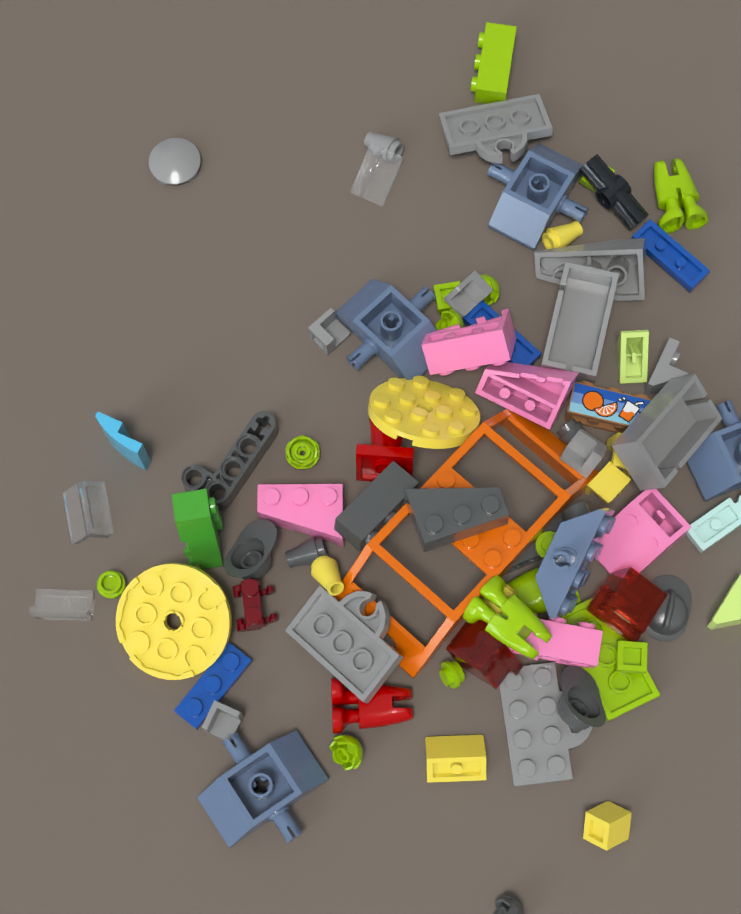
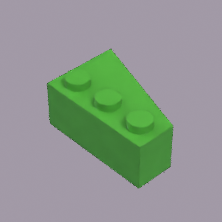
M207 489L172 494L175 523L181 543L186 542L184 553L188 557V565L195 566L199 564L201 570L222 567L223 558L219 530H223V521L218 505H216L215 497L210 498Z

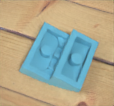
M97 412L95 417L114 448L127 460L147 470L151 460L143 443L130 438L123 422Z

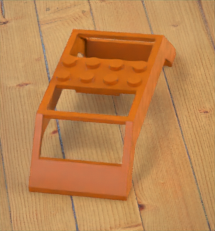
M505 409L484 421L420 488H475L458 474L454 468L486 436L557 497L527 531H524L509 518L507 525L451 543L486 574L466 598L452 610L381 546L410 515L406 504L365 546L342 581L344 590L335 596L341 601L348 594L363 591L353 581L369 557L375 553L447 617L425 647L390 616L387 635L395 641L396 650L404 657L398 666L413 679L429 663L450 633L463 620L464 611L471 600L476 596L481 599L483 598L480 594L481 588L494 576L499 575L502 577L570 503L585 493L587 485L599 473L594 469L586 478L560 460V456L567 446L560 441L547 428L509 409ZM503 426L567 480L571 486L563 490L497 434L494 429ZM375 601L366 605V616L374 613L377 604Z

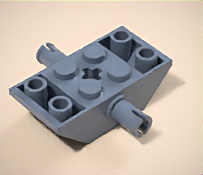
M540 143L528 150L515 171L502 164L492 163L487 176H491L507 186L501 194L488 227L535 251L542 239V235L546 233L555 216L560 212L581 223L589 208L569 199L568 195L581 175L579 169L583 165Z
M371 279L336 311V318L363 342L352 354L346 357L351 366L355 364L354 369L359 370L375 355L387 364L400 378L412 380L414 376H423L428 371V366L421 345L426 334L437 330L421 311L436 299L434 293L431 290L427 293L429 288L423 286L408 301L392 285Z
M732 400L726 401V405L722 402L716 406L723 418L722 422L725 428L711 433L686 462L704 502L741 489V420L733 406Z
M598 509L560 523L535 576L550 618L555 620L566 616L568 612L572 613L578 601V597L575 594L580 586H585L591 574V571L587 570L592 560L596 561L603 549L600 541L605 533H610L615 524L616 518L612 517L615 512L614 509Z
M296 730L268 743L253 754L250 753L238 732L232 734L231 737L237 747L233 746L229 738H226L222 744L235 761V767L218 777L197 797L229 848L269 821L275 823L286 840L285 842L287 844L290 843L294 838L288 831V828H291L296 837L303 833L288 811L290 806L329 780ZM259 781H262L264 784L269 782L270 784L267 786L268 791L264 794L261 792L255 793L258 789L257 783Z

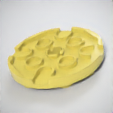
M414 376L412 380L390 378L372 391L368 404V415L379 430L393 439L401 436L413 440L412 446L422 448L447 449L461 446L479 427L480 412L477 406L465 395L462 389L452 388L448 385L431 381L424 376Z
M166 563L144 571L135 577L125 588L117 606V636L119 642L122 643L130 656L129 659L145 673L161 679L181 680L203 672L222 655L231 634L232 615L224 591L209 574L188 564ZM176 613L180 617L182 624L178 629H172L168 626L167 617L169 614Z

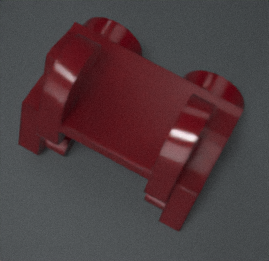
M247 579L241 581V585L232 586L233 597L240 598V593H242L245 624L243 619L236 620L238 632L260 630V627H267V623L278 621V614L275 613L270 614L269 617H263L260 596L274 594V586H267V589H259L262 588V585L258 579Z

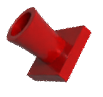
M369 417L371 445L357 444L356 481L372 482L392 461L412 476L414 448L402 447L403 437L391 438L379 430Z

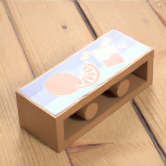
M589 381L575 382L571 390L564 421L569 422L574 418L577 423L581 422L583 426L613 433H623L650 403L651 399L644 394H626L614 387L607 389L596 387L594 383Z

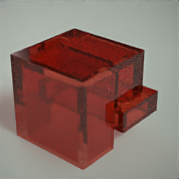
M632 567L612 572L605 585L600 586L586 610L627 641L637 642L641 634L646 631L668 594Z
M482 620L475 623H468L466 621L446 648L459 665L494 689L499 687L509 672L517 676L523 666L505 644L485 631L488 624Z

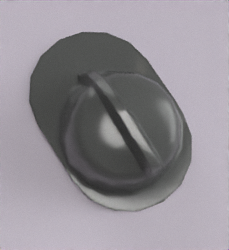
M259 519L244 528L224 559V569L231 577H242L244 580H255L268 572L271 567L270 553L277 540V529L274 523L266 519Z
M674 575L656 577L649 584L646 591L642 611V624L650 637L658 641L669 642L677 639L684 633L687 626L692 599L688 585L681 578Z
M568 666L563 669L560 675L563 695L558 704V713L561 719L569 725L573 734H577L589 727H601L605 724L606 715L595 680L587 671L578 666Z

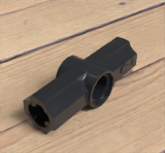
M598 154L579 169L580 173L596 190L598 201L606 209L613 210L629 230L633 229L649 215L631 194L629 183L622 176L615 175Z

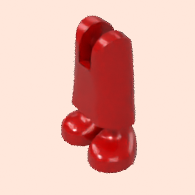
M331 678L333 734L343 732L345 727L352 723H358L359 729H368L398 724L413 719L412 708H393L392 701L411 700L413 698L412 689L383 684L367 704L362 702L350 690L346 689L344 684L337 678ZM349 704L358 705L357 709H344L341 707H336Z

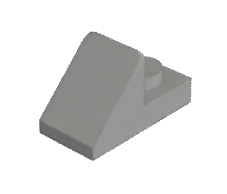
M669 338L648 382L645 394L658 393L671 378L689 375V373L674 367L680 356V352L676 351L680 341Z

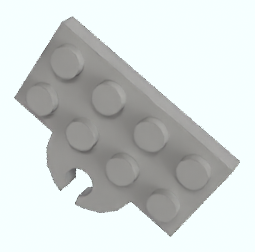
M540 94L439 113V122L450 155L477 151L479 156L486 161L503 164L501 149L510 150V159L513 162L525 154L528 148V140L553 136V127Z
M319 585L285 631L362 702L368 704L404 658L384 640L390 625L388 607L385 602L380 600L376 604L374 613L366 616V605L375 601L377 595L367 591H356L346 595L340 601L335 596L330 595L323 586Z
M555 662L497 669L513 788L573 780L569 750L577 748L585 742L593 727L573 734L569 725L561 719L558 713V704L563 693L559 691Z

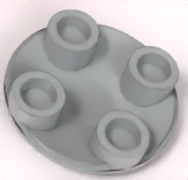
M169 138L163 140L150 153V171L162 185H178L187 181H193L198 175L201 163L200 153L196 146L186 139Z

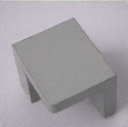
M474 270L444 300L463 318L487 297L493 289Z
M332 307L308 327L309 338L327 356L350 337V332L336 319V311Z
M579 429L563 450L560 460L588 478L602 460L608 447L583 429Z
M214 700L202 725V729L221 740L229 738L231 743H233L231 735L238 732L244 716L240 711Z

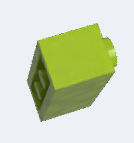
M486 22L485 32L479 33L478 48H482L481 54H476L474 70L479 71L478 77H472L470 92H475L474 103L488 104L506 100L517 26Z

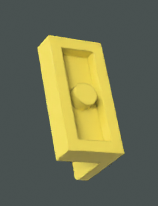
M483 735L433 736L425 738L427 783L486 780V750Z

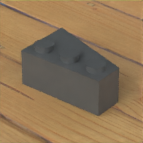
M392 461L336 517L334 530L358 551L362 550L406 504L404 499L405 489H417L419 482Z
M499 487L405 489L404 499L424 552L508 524L510 514Z

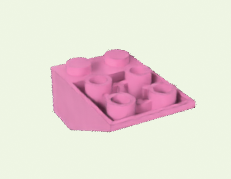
M657 489L645 490L614 517L616 521L609 534L605 533L600 541L603 549L597 561L623 589L680 541L690 530L691 526Z

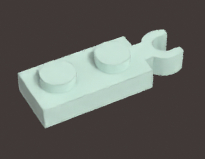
M741 495L736 503L729 497L690 525L691 528L686 535L700 553H703L741 526Z

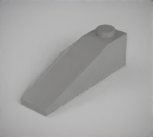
M645 238L616 239L534 252L537 279L560 285L565 262L619 273L613 300H645Z

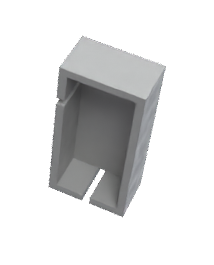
M565 262L541 367L579 372L575 382H595L619 273Z
M696 374L671 378L612 444L613 449L640 491L665 488L678 473L677 469L683 467L723 419L711 399L684 402L704 398L707 395Z

